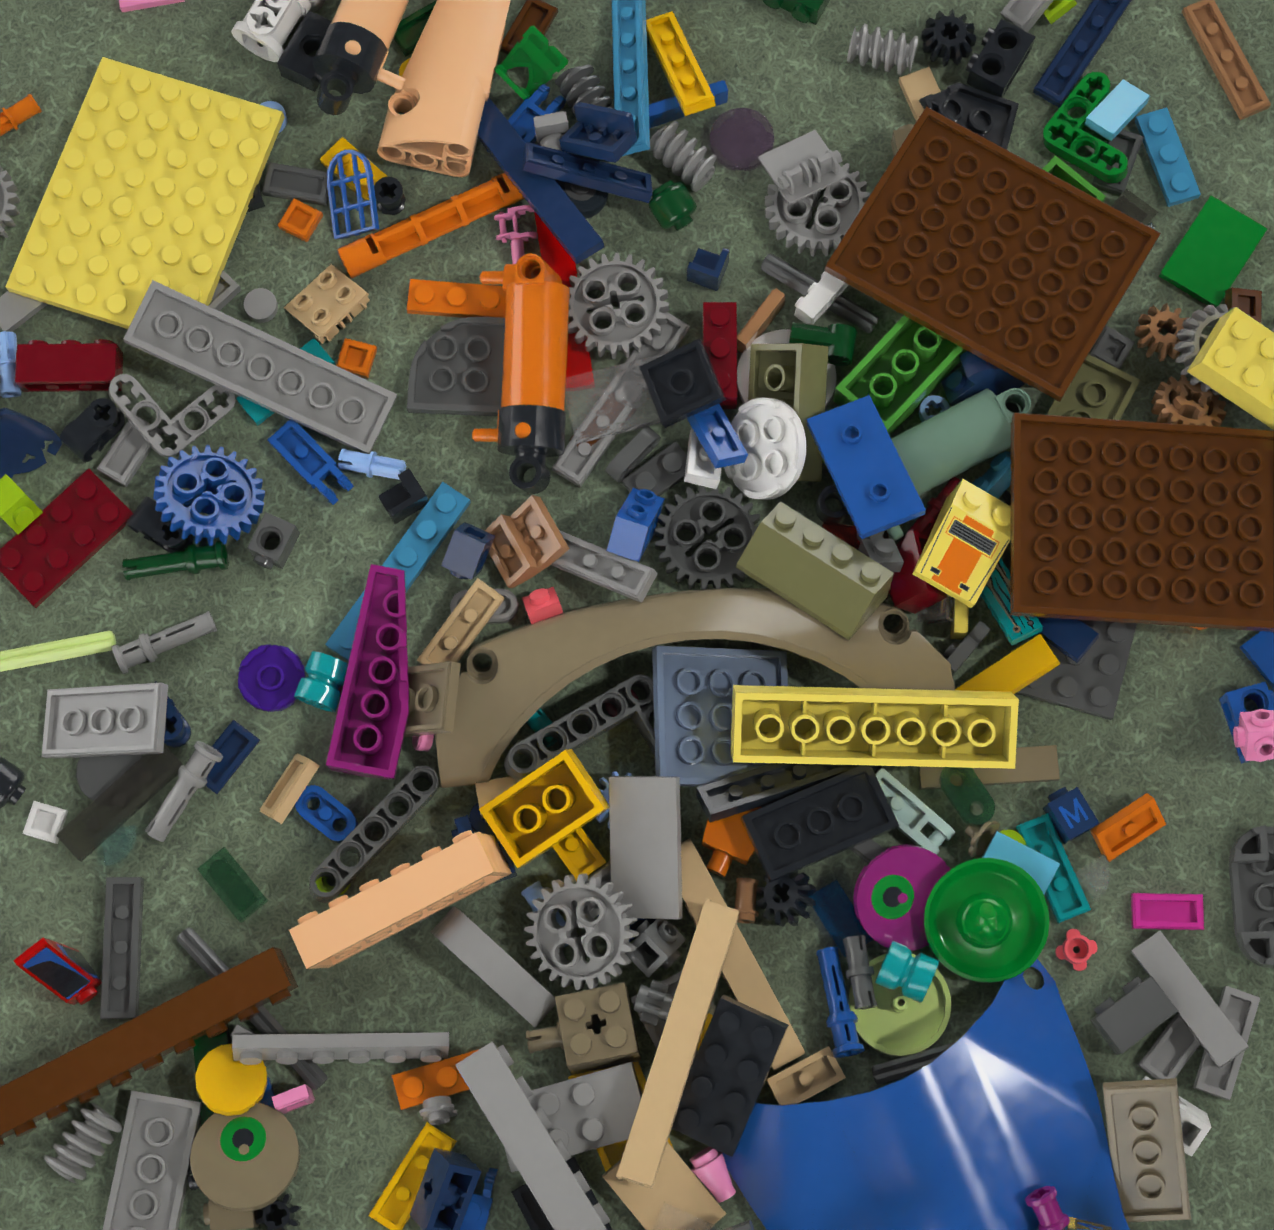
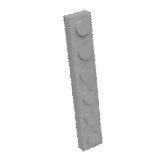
M449 1032L233 1035V1061H240V1063L245 1065L260 1064L262 1060H276L279 1064L289 1065L297 1063L298 1060H312L317 1064H329L334 1060L348 1059L351 1063L362 1064L369 1062L370 1059H384L388 1063H401L406 1059L420 1058L422 1062L434 1063L442 1058H448Z

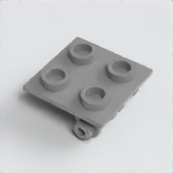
M816 130L758 156L759 161L789 205L847 178L846 173L839 164L842 162L841 154L838 150L833 152L829 150Z

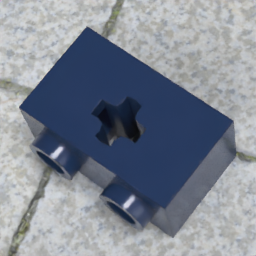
M434 1148L410 1212L412 1219L422 1230H460L481 1170L464 1154Z

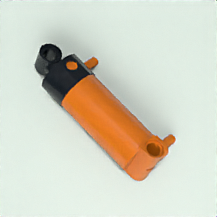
M530 253L523 255L516 264H506L503 271H482L480 273V282L483 285L503 284L502 289L506 292L501 409L498 410L497 428L474 429L472 438L475 442H498V452L516 456L509 469L512 483L527 493L538 494L547 488L551 478L550 471L545 465L546 457L561 456L565 450V390L570 289L562 284L560 276L541 257ZM535 467V477L530 482H525V472L529 468Z

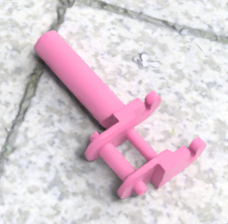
M530 205L507 208L508 213L499 212L498 215L494 216V220L499 221L500 234L496 235V240H502V243H506L508 239H511L512 264H516L525 255L524 242L529 241V237L537 239L536 232H518L517 219L521 215L526 214V211L534 212ZM507 220L513 221V232L507 233Z

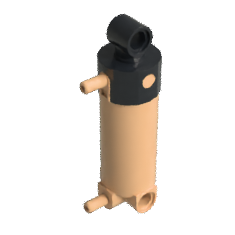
M341 0L313 59V67L318 75L322 77L317 95V103L323 112L329 115L342 114L349 106L352 93L363 94L370 92L377 80L402 90L406 81L405 78L383 69L389 53L388 49L409 0ZM329 90H336L342 96H333L329 93Z

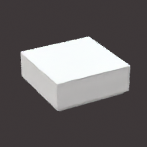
M33 801L22 834L58 844L69 811Z

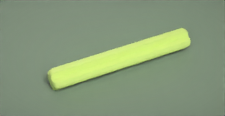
M104 631L0 651V672L112 651L111 646L116 644V638L112 631Z

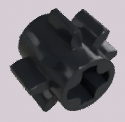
M286 1194L282 1201H279L277 1198L272 1204L261 1208L263 1210V1217L256 1220V1223H265L268 1226L267 1230H288L287 1227L289 1225L300 1226V1222L294 1219L295 1212L300 1211L302 1207H293L289 1203L292 1199V1194ZM276 1205L279 1209L287 1211V1215L282 1217V1224H280L279 1220L272 1221L271 1214L276 1212Z

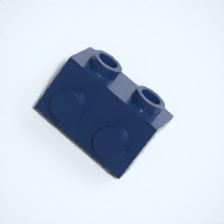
M578 102L574 106L577 122L559 139L562 151L614 163L637 142L634 122L630 112Z

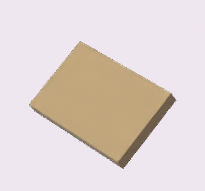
M668 1141L653 1189L626 1180H618L616 1175L621 1160L602 1175L645 1230H709L726 1215V1212Z

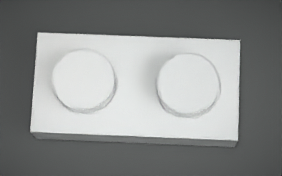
M691 427L684 482L717 489L720 482L721 468H714Z

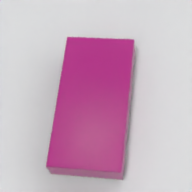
M1132 893V929L1204 930L1203 894Z

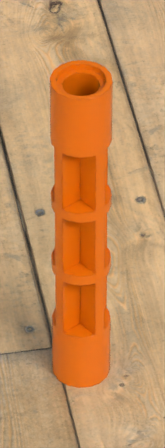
M504 172L491 178L490 181L459 195H454L450 199L416 215L408 216L409 218L377 233H371L337 249L349 277L352 279L387 263L390 259L421 245L424 246L429 241L462 226L465 227L479 218L503 207L506 208L525 198Z

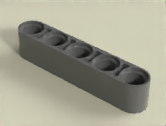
M422 765L412 769L313 871L309 882V891L313 899L322 903H328L336 899L433 798L439 780L432 768ZM419 777L425 778L430 782L431 788L424 792L418 791L413 786V780ZM393 802H401L406 806L408 812L403 816H394L388 807ZM374 826L381 829L384 836L381 840L374 842L366 838L364 831ZM350 851L357 854L359 863L353 867L343 865L340 861V856L344 852ZM324 876L331 878L335 883L334 889L330 892H321L315 885L317 879Z

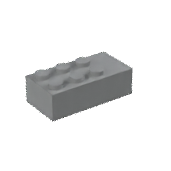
M633 1062L531 1090L533 1095L528 1097V1100L535 1110L540 1107L544 1110L553 1125L547 1129L553 1141L561 1139L570 1155H575L628 1140L642 1093ZM505 1149L510 1171H518L517 1167L515 1166L514 1162L512 1161L511 1157Z

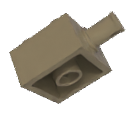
M625 982L555 996L559 1018L557 1026L526 1031L530 1054L561 1047L565 1052L567 1067L572 1075L641 1061L629 993ZM597 1023H601L603 1026L601 1027L600 1034H595L593 1031Z

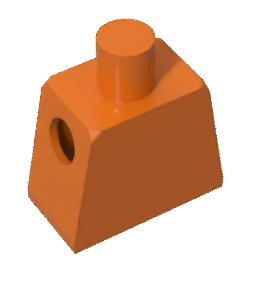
M762 807L711 823L707 820L702 846L714 851L706 867L707 870L725 877L732 860L747 865L755 853V849L741 821V817Z

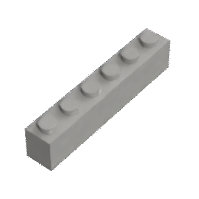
M492 1041L455 1064L553 1229L607 1230L605 1225L610 1222L609 1217L599 1202L594 1206L586 1195V1192L591 1190L589 1184L580 1170L573 1174L566 1162L572 1158L561 1139L553 1141L547 1131L553 1125L542 1107L535 1110L528 1100V1097L532 1096L533 1092L523 1076L516 1079L511 1072L509 1066L514 1064V1061L505 1046L501 1045L497 1048Z

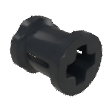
M393 177L379 179L374 186L379 210L386 215L399 214L404 209L406 201L400 181ZM390 194V196H392V197L395 196V197L392 198V199H390V197L385 196V195Z

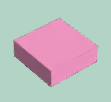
M306 1084L271 1097L275 1109L283 1114L311 1104L315 1100L311 1088Z

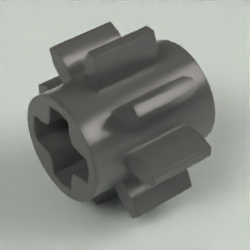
M652 980L651 987L641 985L633 1009L642 1013L641 1022L656 1026L658 1019L667 1020L674 995L667 993L669 985Z

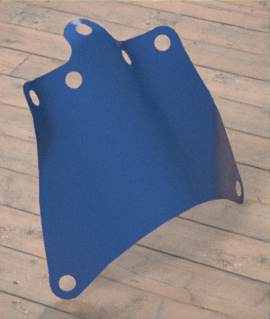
M1036 959L1030 966L1039 970L1044 978V985L1041 989L1030 988L1024 980V972L1004 980L993 1003L957 1042L933 1062L902 1080L871 1092L830 1101L779 1106L756 1103L735 1154L731 1157L723 1153L728 1171L766 1230H1039L1038 1225L1040 1223L1033 1208L1027 1206L1025 1198L1034 1190L1045 1186H1054L1056 1188V1199L1063 1213L1068 1214L1070 1223L1062 1230H1092L1077 1222L1103 1228L1091 1227L1096 1230H1130L1123 1213L1113 1173L1097 1092L1055 980L1041 962Z

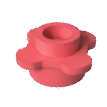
M1070 929L1066 932V940L1056 948L1055 954L1058 959H1065L1071 963L1074 970L1082 971L1087 967V960L1092 954L1097 952L1098 946L1094 940H1089L1081 935L1079 930ZM1078 947L1080 949L1079 953H1075L1073 948Z

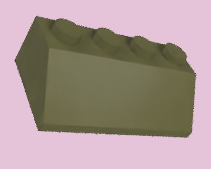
M804 343L751 344L748 401L762 397L774 398L787 403L793 408L802 422L806 436V458L797 481L821 482L823 458L808 429L807 419L825 412L828 346Z
M781 501L761 521L736 565L737 569L848 640L853 637L887 598L894 575L889 569Z

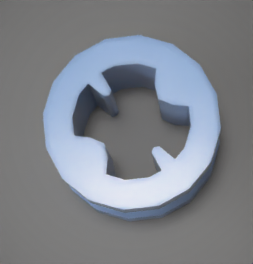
M938 395L925 398L919 408L921 422L934 416L926 414L929 410L928 405L932 404L934 408L941 407L943 411L950 408L945 398Z

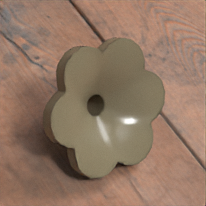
M996 820L993 822L988 821L982 828L974 822L967 826L965 834L972 838L968 855L971 857L981 856L985 852L995 831L1000 827L999 822Z

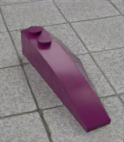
M371 564L326 766L332 771L362 777L395 779L409 715L405 571Z

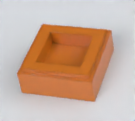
M294 198L280 220L278 227L308 242L322 219L323 213Z
M345 338L336 366L361 378L368 379L377 352V346Z

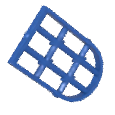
M343 150L337 153L330 161L327 170V188L334 239L358 236L362 233L378 230L379 221L369 160L363 153L357 150ZM347 154L352 156L354 175L350 177L344 175L342 157ZM357 156L364 164L366 171L364 173L358 170ZM338 163L340 179L333 181L334 170ZM367 178L369 200L366 201L362 198L360 179ZM353 181L356 187L357 203L350 205L347 199L346 183ZM337 185L341 188L343 207L340 208L336 207L334 186ZM370 205L372 226L370 227L365 225L363 209L364 206ZM353 209L359 211L361 229L351 231L349 210ZM338 213H342L345 217L346 233L340 234Z

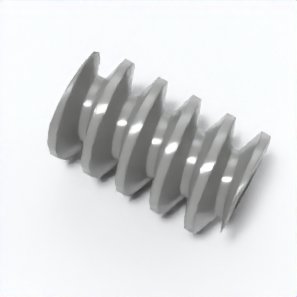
M864 23L859 32L856 31V27L854 28L847 62L852 63L858 55L860 66H865L869 58H871L873 69H877L883 61L885 72L889 73L894 65H897L898 75H902L907 67L909 72H911L918 45V36H914L910 43L907 44L905 33H901L895 41L893 30H889L883 38L881 37L880 27L877 26L870 35L868 33V24Z
M674 121L670 125L660 128L651 137L650 149L647 151H653V156L656 159H663L662 162L665 167H672V173L676 176H682V182L686 185L691 184V190L697 192L712 178L715 172L713 165L717 156L713 154L705 159L707 147L702 146L696 151L694 148L698 140L694 137L686 142L685 139L688 131L684 129L676 134L679 123Z
M91 1102L94 1106L93 1111L84 1108L80 1110L85 1118L84 1122L71 1121L76 1133H62L67 1142L66 1146L54 1143L53 1148L58 1156L56 1158L48 1155L44 1156V1160L54 1171L72 1183H76L73 1178L80 1180L86 1178L87 1173L82 1166L93 1168L96 1165V1161L91 1154L102 1156L105 1153L100 1142L112 1144L114 1138L109 1130L121 1132L123 1126L117 1119L93 1102Z

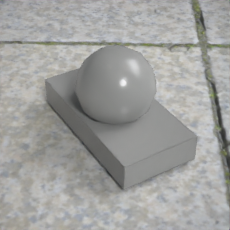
M566 111L535 116L533 119L537 145L562 151L559 139L569 130Z

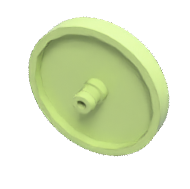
M886 954L878 956L869 962V966H873L874 975L871 977L877 1007L855 1010L852 985L850 987L848 1001L850 1010L854 1011L858 1018V1022L855 1023L857 1034L870 1047L887 1055L908 1056L919 1053L933 1045L941 1037L948 1025L951 1014V996L947 983L936 969L922 1003L916 1002L903 996L902 987L900 986L894 990L891 988L889 990L875 983Z

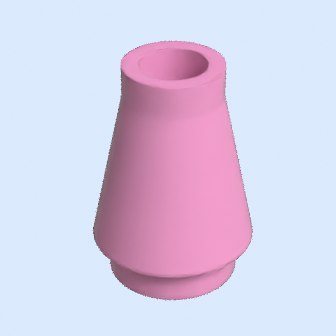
M707 1147L690 1159L693 1165L692 1172L713 1194L718 1203L729 1199L736 1193L722 1152H718L712 1147Z

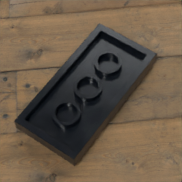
M871 765L858 766L741 817V821L770 883L892 831L899 826Z
M723 995L719 1000L689 1072L672 1129L733 1157L789 1025Z

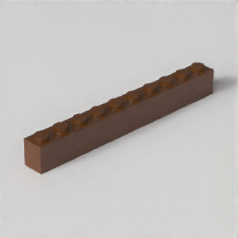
M272 947L1 1086L0 1147L5 1145L4 1138L14 1133L16 1137H20L36 1129L35 1122L45 1117L50 1121L66 1114L69 1111L68 1105L78 1100L80 1104H84L101 1095L99 1089L109 1084L114 1088L132 1079V1072L142 1067L144 1071H148L164 1063L163 1056L175 1051L176 1055H179L196 1046L194 1040L206 1034L208 1038H212L228 1030L227 1023L239 1018L240 1022H243L260 1013L258 1009L260 1006L271 1002L272 1006L289 999L291 997L290 991L297 988L298 985L281 949Z

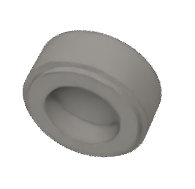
M258 288L247 294L244 300V309L251 320L265 323L272 320L277 314L278 302L271 291Z

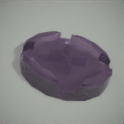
M744 107L730 109L721 114L712 125L709 138L711 152L717 156V162L727 169L734 171L736 169L744 171L754 170L762 165L758 156L773 149V127L767 118L756 110Z

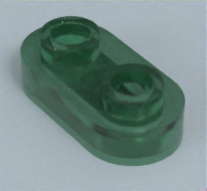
M944 767L939 776L940 787L961 819L966 824L974 827L983 826L986 822L990 821L995 813V803L974 770L963 767ZM952 775H959L962 778V785H953L950 777ZM970 805H980L982 813L980 815L972 814Z

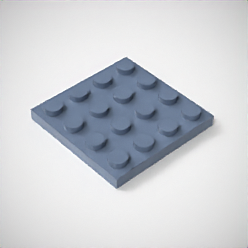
M655 646L652 648L656 776H680V786L700 787L772 764L733 762L730 753L733 685L788 686L786 651Z

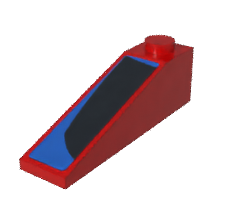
M44 937L13 960L19 968L63 1001L72 1005L76 1003L83 1005L90 1001L98 993L95 988L102 984L98 975L77 949Z

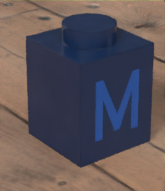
M1063 787L1047 797L1050 803L1043 810L1046 814H1049L1056 832L1064 844L1099 824L1078 787L1069 792L1066 787Z

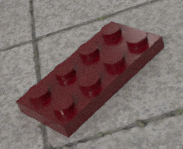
M89 468L43 509V513L19 535L16 534L0 549V572L35 608L44 602L119 533L133 514Z

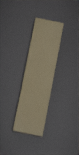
M1057 746L1016 748L1015 769L919 767L920 789L1059 781Z

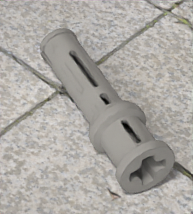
M207 611L202 615L176 624L151 636L148 633H142L138 639L122 646L115 644L111 647L120 670L123 674H126L129 668L146 661L150 663L155 662L158 654L211 632H216L217 628L211 613Z
M196 741L194 744L195 751L186 765H181L178 769V780L145 829L149 836L160 842L165 841L171 828L184 811L198 788L201 789L207 784L206 777L215 763L221 762L223 759V755L204 742Z

